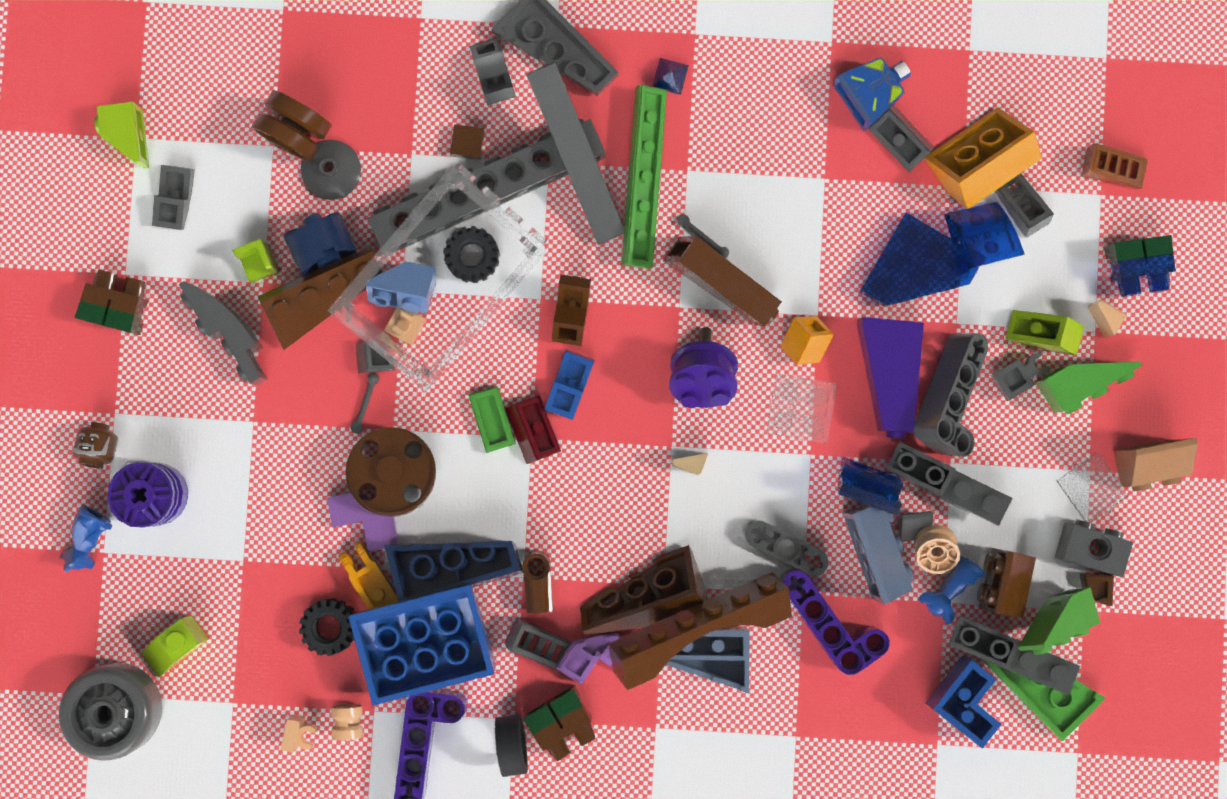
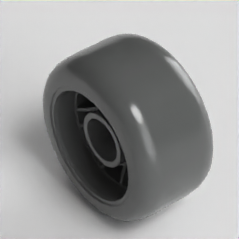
M107 663L80 674L65 690L59 706V724L66 741L81 755L99 761L116 760L141 748L156 732L162 716V699L156 683L145 671L127 663ZM105 706L112 712L111 719L105 713Z

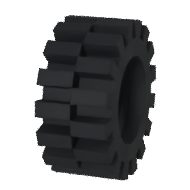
M464 226L460 228V231H454L452 237L446 240L445 243L447 245L443 250L445 255L444 261L450 272L457 279L459 278L466 283H478L480 280H487V277L490 274L493 275L496 266L498 267L500 252L492 235L488 234L485 229H478L476 226H471V228ZM468 244H477L483 249V259L475 266L465 265L460 258L461 250Z
M336 598L323 599L312 604L311 607L305 610L303 613L305 615L299 622V624H302L299 634L303 635V639H301L303 644L307 643L309 645L308 650L311 652L316 651L317 655L321 656L324 654L332 656L348 648L352 641L355 640L348 617L350 614H353L352 610L354 609L351 606L345 605V601H338ZM325 615L336 617L340 623V632L335 638H325L318 631V622Z

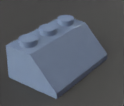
M875 501L843 512L872 599L881 604H887L912 591L913 588L910 582L914 581V576L909 564H904L900 553L904 552V548L899 535L893 534L890 524L894 522L889 506H884L882 501Z

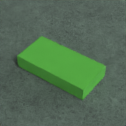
M498 386L468 395L486 453L515 445L514 436Z

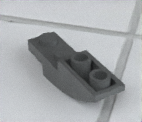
M185 281L181 282L179 286L183 293L180 294V297L189 310L193 309L198 319L195 320L198 329L204 336L208 335L216 340L221 337L224 338L221 340V344L229 356L234 355L239 364L236 366V370L241 379L253 385H259L268 380L253 353L262 349L263 346L245 321L217 297Z
M899 442L886 467V470L909 483L996 526L1000 525L1013 499L902 442Z
M963 616L959 617L949 645L1064 694H1070L1080 669L1079 665L1051 653L1035 655L1033 650L1019 651L1020 640Z

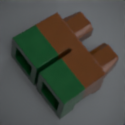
M99 269L94 278L93 285L85 284L74 318L141 336L143 324L140 322L143 310L149 300L143 299L146 282L126 277L122 292L115 291L114 288L118 275Z
M575 685L551 698L550 702L546 701L527 712L523 717V721L542 751L547 749L556 761L563 759L571 753L564 740L569 735L574 733L581 747L595 739V733L591 725L592 717L581 700Z

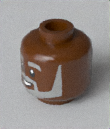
M91 422L90 427H82L78 430L72 454L75 458L79 459V465L103 469L104 465L110 464L114 460L118 437L109 431V425Z

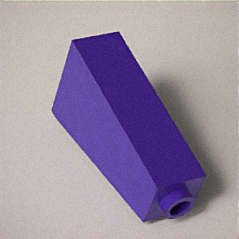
M862 317L857 320V329L878 431H886V437L905 439V433H914L924 323Z

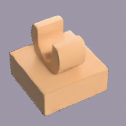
M396 308L384 331L412 346L426 319L416 313Z
M292 715L287 719L280 750L293 753L298 747L305 750L311 749L314 743L306 741L303 735L307 731L315 733L318 727L314 724L304 725L305 716Z

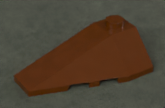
M687 545L661 554L653 559L654 564L643 572L638 573L636 570L628 576L630 580L616 589L610 587L581 606L582 632L588 635L644 628L707 600L706 588L691 547Z

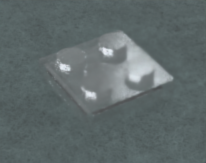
M777 373L766 434L827 444L837 384Z

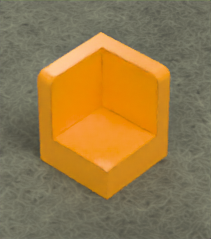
M817 316L794 317L781 343V347L797 365L819 363L834 334Z

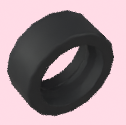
M521 715L496 717L494 728L495 744L501 776L508 777L527 774V746Z

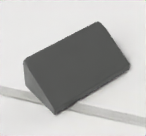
M894 105L889 107L868 128L908 172L934 149L933 145Z

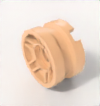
M930 525L917 533L914 539L916 560L924 571L932 574H943L951 571L958 564L960 550L955 533L951 529L942 525Z

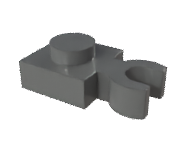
M1040 352L1030 355L1026 359L1025 365L1022 364L1020 359H1017L990 375L1006 401L1012 400L1036 385L1031 378L1032 376H1042L1050 371L1051 368L1049 366L1043 367L1040 370L1035 367V360L1042 356Z

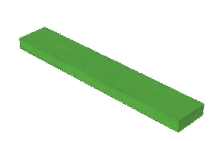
M641 84L636 86L621 265L652 269L667 90Z

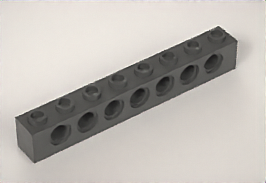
M579 119L596 162L606 159V152L591 119L585 122L583 119ZM551 133L542 135L539 138L540 142L531 146L522 144L511 150L512 154L504 158L500 156L492 157L486 160L484 166L473 171L472 168L465 169L456 175L457 178L446 183L444 180L430 185L428 187L429 191L423 194H409L401 199L402 203L390 207V205H385L374 210V215L367 219L382 252L388 256L568 176ZM538 155H547L550 158L548 165L538 167L533 163ZM511 167L522 169V175L517 179H509L506 173ZM484 179H491L495 182L492 190L483 192L479 190L480 182ZM457 191L467 193L466 200L461 204L451 202L452 195ZM428 204H438L439 210L436 215L431 217L424 215V209ZM401 216H410L411 223L407 228H397L396 223Z

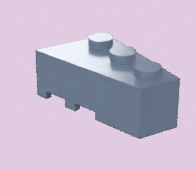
M725 627L710 632L691 642L679 651L666 665L749 694L750 631L747 627Z

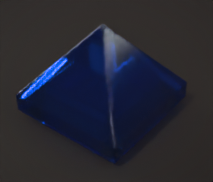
M660 58L652 87L681 95L689 65Z

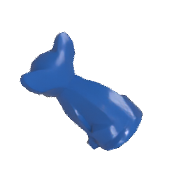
M87 505L80 506L72 523L71 535L73 546L64 550L59 556L60 559L65 561L63 571L69 572L70 570H81L83 568L91 570L94 567L95 562L89 552L97 545L101 533L105 530H111L113 527L108 517Z
M960 556L958 564L943 579L940 591L923 593L919 596V602L926 604L928 611L934 616L942 617L946 624H951L955 615L951 606V600L964 592L969 584L974 585L980 578H983L985 575L984 571L970 559Z

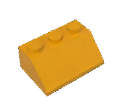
M998 107L925 157L927 164L948 194L966 209L971 208L1042 159L1035 131Z

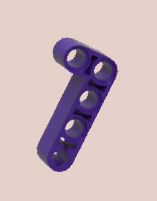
M788 569L782 573L780 580L787 586L791 585L790 578L792 576L802 579L798 584L808 594L801 596L796 589L791 587L789 588L790 602L833 664L841 672L847 675H855L888 651L890 646L888 635L874 626L862 628L850 637L818 589L804 572L798 569ZM812 600L818 601L820 610L817 615L807 616L805 612L807 603ZM829 626L837 628V637L833 641H825L823 638V632ZM872 634H878L880 637L879 645L874 649H868L866 645L867 638ZM846 652H854V663L848 667L842 666V655Z
M436 689L408 698L394 799H408L405 793L410 787V782H415L412 788L414 799L425 798L435 722L456 723L460 721L468 708V701L461 692ZM415 697H426L430 703L429 709H418L415 705ZM448 700L457 701L460 705V712L457 714L449 713L445 708V702ZM411 728H422L426 735L425 740L417 741L412 738ZM410 758L420 761L422 769L418 772L411 771L407 766V760Z

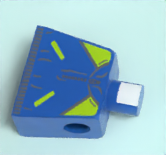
M880 57L838 75L833 86L862 130L865 131L902 97L905 92L900 83L910 77L911 72L903 61L889 68L884 59Z

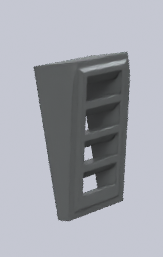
M1022 173L995 190L1015 224L1026 238L1051 223L1054 213ZM1017 182L1019 187L1009 193L1005 190ZM1024 193L1025 197H1023L1019 201L1015 202L1013 200L1015 197ZM1030 203L1032 207L1023 212L1021 208ZM1035 214L1038 215V217L1034 218L1033 220H1029V218H1031Z
M517 617L505 641V646L514 653L556 669V664L571 641ZM524 630L527 631L522 644H519ZM537 635L539 637L533 650L529 649L534 636ZM546 640H550L545 654H540ZM559 644L562 645V648L555 661L551 658Z

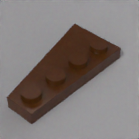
M369 246L257 297L283 350H285L363 292L369 279L383 272L373 249Z

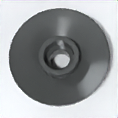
M325 140L317 143L318 151L311 162L302 160L301 176L305 186L310 192L322 199L336 200L347 196L356 188L361 177L359 157L349 145L341 141ZM327 163L334 164V169L331 172L324 171V166Z

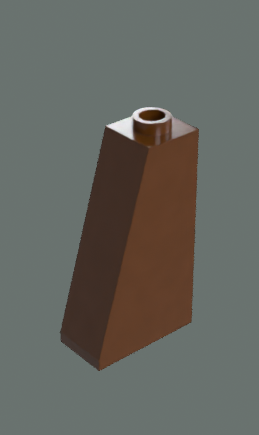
M680 236L663 259L670 267L754 325L765 327L766 324L773 322L779 313L777 308L782 303L781 300L697 236Z

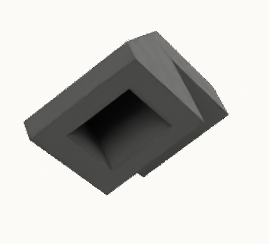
M498 38L469 46L487 105L516 97Z

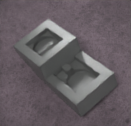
M161 165L159 194L154 195L152 226L184 230L191 200L195 169Z

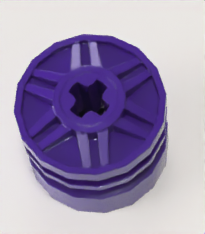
M136 462L124 466L114 475L108 487L107 499L111 512L120 522L130 527L146 528L165 525L178 518L187 505L189 491L185 478L177 469L170 465ZM141 489H146L144 495L147 500H141L143 494L140 492Z

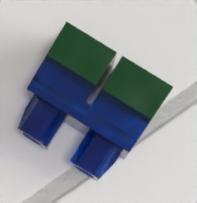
M1172 235L1116 242L1104 247L1106 259H1110L1112 269L1110 281L1111 283H1118L1121 297L1141 294L1139 279L1147 278L1149 293L1170 290L1169 274L1176 271Z

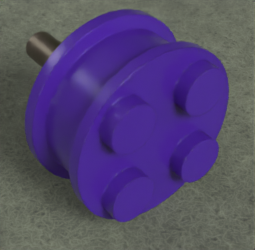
M708 327L701 328L699 341L679 347L671 357L670 367L672 375L669 380V388L672 395L687 408L724 406L729 404L730 400L737 393L738 382L735 375L738 371V359L728 347L711 342L712 330Z

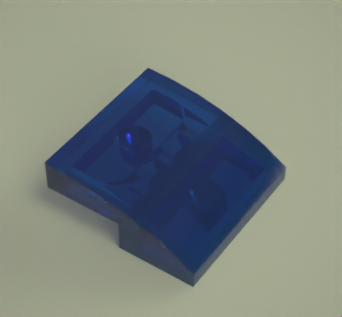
M997 201L944 214L952 243L960 242L968 270L1025 255L1012 222Z
M843 456L838 476V494L897 516L902 506L899 498L903 487L901 478Z

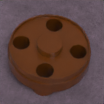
M396 427L377 429L362 437L351 450L346 463L347 485L354 499L367 511L383 517L407 515L423 506L430 496L436 481L435 460L428 445L413 432ZM368 443H375L379 447L378 453L373 457L362 455L363 447ZM412 444H417L423 449L422 454L415 459L409 458L405 454L408 446ZM366 486H373L377 490L375 498L371 501H364L360 498V492ZM409 487H417L421 491L420 498L415 502H408L404 499V492Z

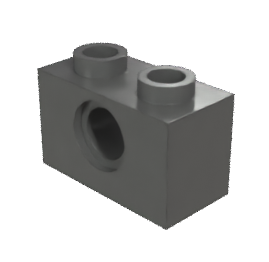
M1076 519L1075 524L1064 523L1054 558L1109 575L1124 577L1133 545L1132 541L1123 539L1124 533L1105 528V532L1102 533L1093 530L1095 524ZM1096 539L1099 543V550L1095 555H1092L1089 545L1092 540Z

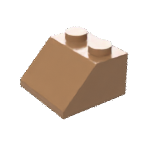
M1197 438L1171 439L1113 451L1120 485L1132 487L1133 491L1151 489V483L1162 481L1163 486L1181 483V477L1192 475L1198 446Z

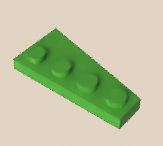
M980 658L1062 742L1106 699L1076 679L1070 694L1067 695Z

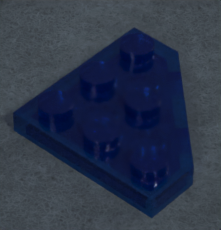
M905 213L859 292L880 305L887 307L964 287L971 283L985 258L910 214Z

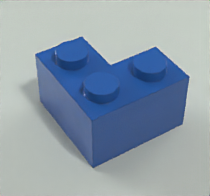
M962 655L925 704L982 749L1002 725L978 705L996 679L973 660Z

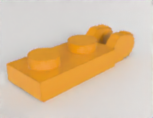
M362 541L354 545L356 552L366 565L361 570H357L352 558L345 551L339 555L341 563L350 576L348 577L368 610L398 602L394 587L378 562L373 560L372 555L368 552Z

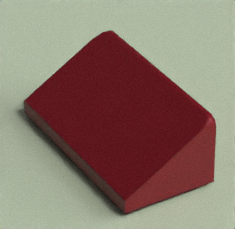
M539 395L515 403L505 409L527 464L561 452Z

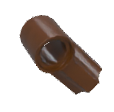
M539 550L527 554L522 566L527 613L533 614L553 611L551 561L545 552ZM533 558H540L546 567L541 573H534L529 569L528 562Z

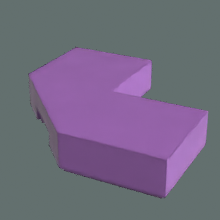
M351 493L327 497L332 528L363 522L368 552L385 549L384 545H399L394 517L378 516L367 511L359 505ZM360 493V498L362 500L371 501L369 498Z
M612 631L572 640L555 667L582 685L598 659L612 667L608 643L620 639L622 636Z

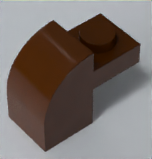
M560 275L552 342L582 346L589 306L591 279Z

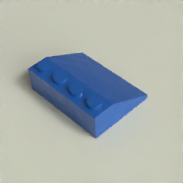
M471 583L348 616L373 706L495 674L496 662L490 639Z

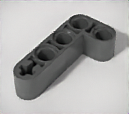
M953 333L949 336L915 420L914 433L917 439L940 455L967 457L974 449L975 441L973 434L960 422L988 351L987 339L981 333Z

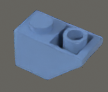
M405 261L367 281L368 302L380 307L391 306L404 309L410 313L420 312L427 314L436 286V268Z

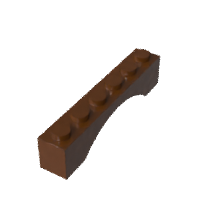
M771 572L659 622L652 623L643 629L622 636L620 639L608 643L613 672L623 686L630 690L656 678L663 667L679 651L710 632L737 625L768 628L792 617L789 588Z

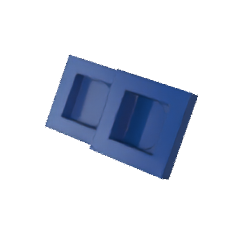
M566 350L544 410L573 420L595 360Z

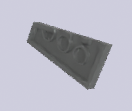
M521 0L491 29L493 34L544 65L555 62L561 75L596 96L619 76V72L547 0Z

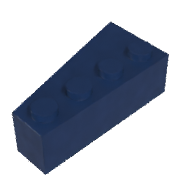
M513 541L384 545L398 602L470 583L473 588L523 573L518 549Z

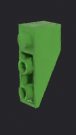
M1140 361L1071 364L1056 369L1036 381V384L1054 413L1065 411L1066 415L1080 409L1083 406L1081 401L1089 396L1092 399H1096L1109 391L1107 386L1117 381L1118 384H1121L1134 377L1133 370L1139 368L1142 364Z
M1091 587L1068 589L1046 598L1018 646L1019 651L1033 650L1035 655L1051 652L1053 650L1052 646L1070 643L1071 637L1089 634V628L1100 624Z

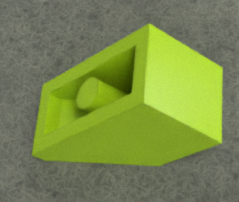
M134 102L97 106L98 116L94 118V125L100 137L142 168H150L143 109Z
M1013 310L1005 339L1049 352L1077 356L1085 326L1067 316Z
M192 615L179 619L158 635L141 652V655L156 675L161 677L207 642L209 638Z

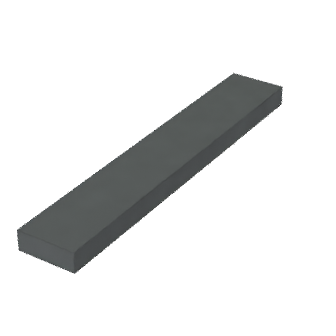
M549 63L527 73L526 76L597 244L600 245L624 234L623 224L556 63Z

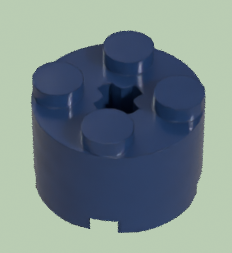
M339 212L331 213L326 217H322L320 213L310 215L303 220L304 226L292 229L283 235L303 276L356 253L357 250L355 242Z

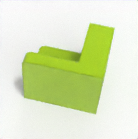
M261 239L232 250L234 256L241 260L250 283L280 272L269 244Z

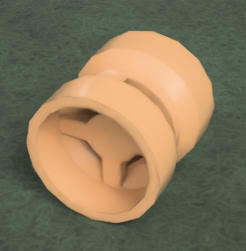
M340 704L331 707V717L334 718V727L331 729L332 739L353 740L363 737V727L360 725L359 719L363 715L361 704Z

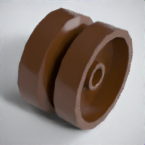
M272 90L264 104L268 111L279 119L268 114H258L251 128L280 150L311 162L318 151V147L313 140L304 134L316 139H324L332 126L331 123L301 102L279 91Z

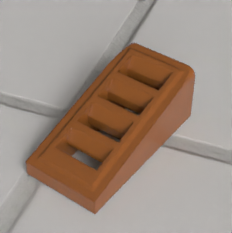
M1093 143L1087 147L1081 177L1141 189L1148 159ZM1100 157L1104 158L1102 169L1098 168ZM1111 159L1115 160L1113 172L1109 171ZM1121 162H1126L1124 176L1119 174ZM1132 164L1138 165L1135 179L1130 178Z

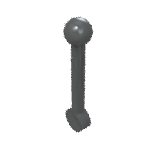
M686 214L679 216V226L689 228L723 257L727 258L729 256L728 248L719 246L694 226Z
M376 373L368 375L367 380L369 384L357 420L351 425L353 433L359 434L364 429L362 421L374 385L379 382V376Z

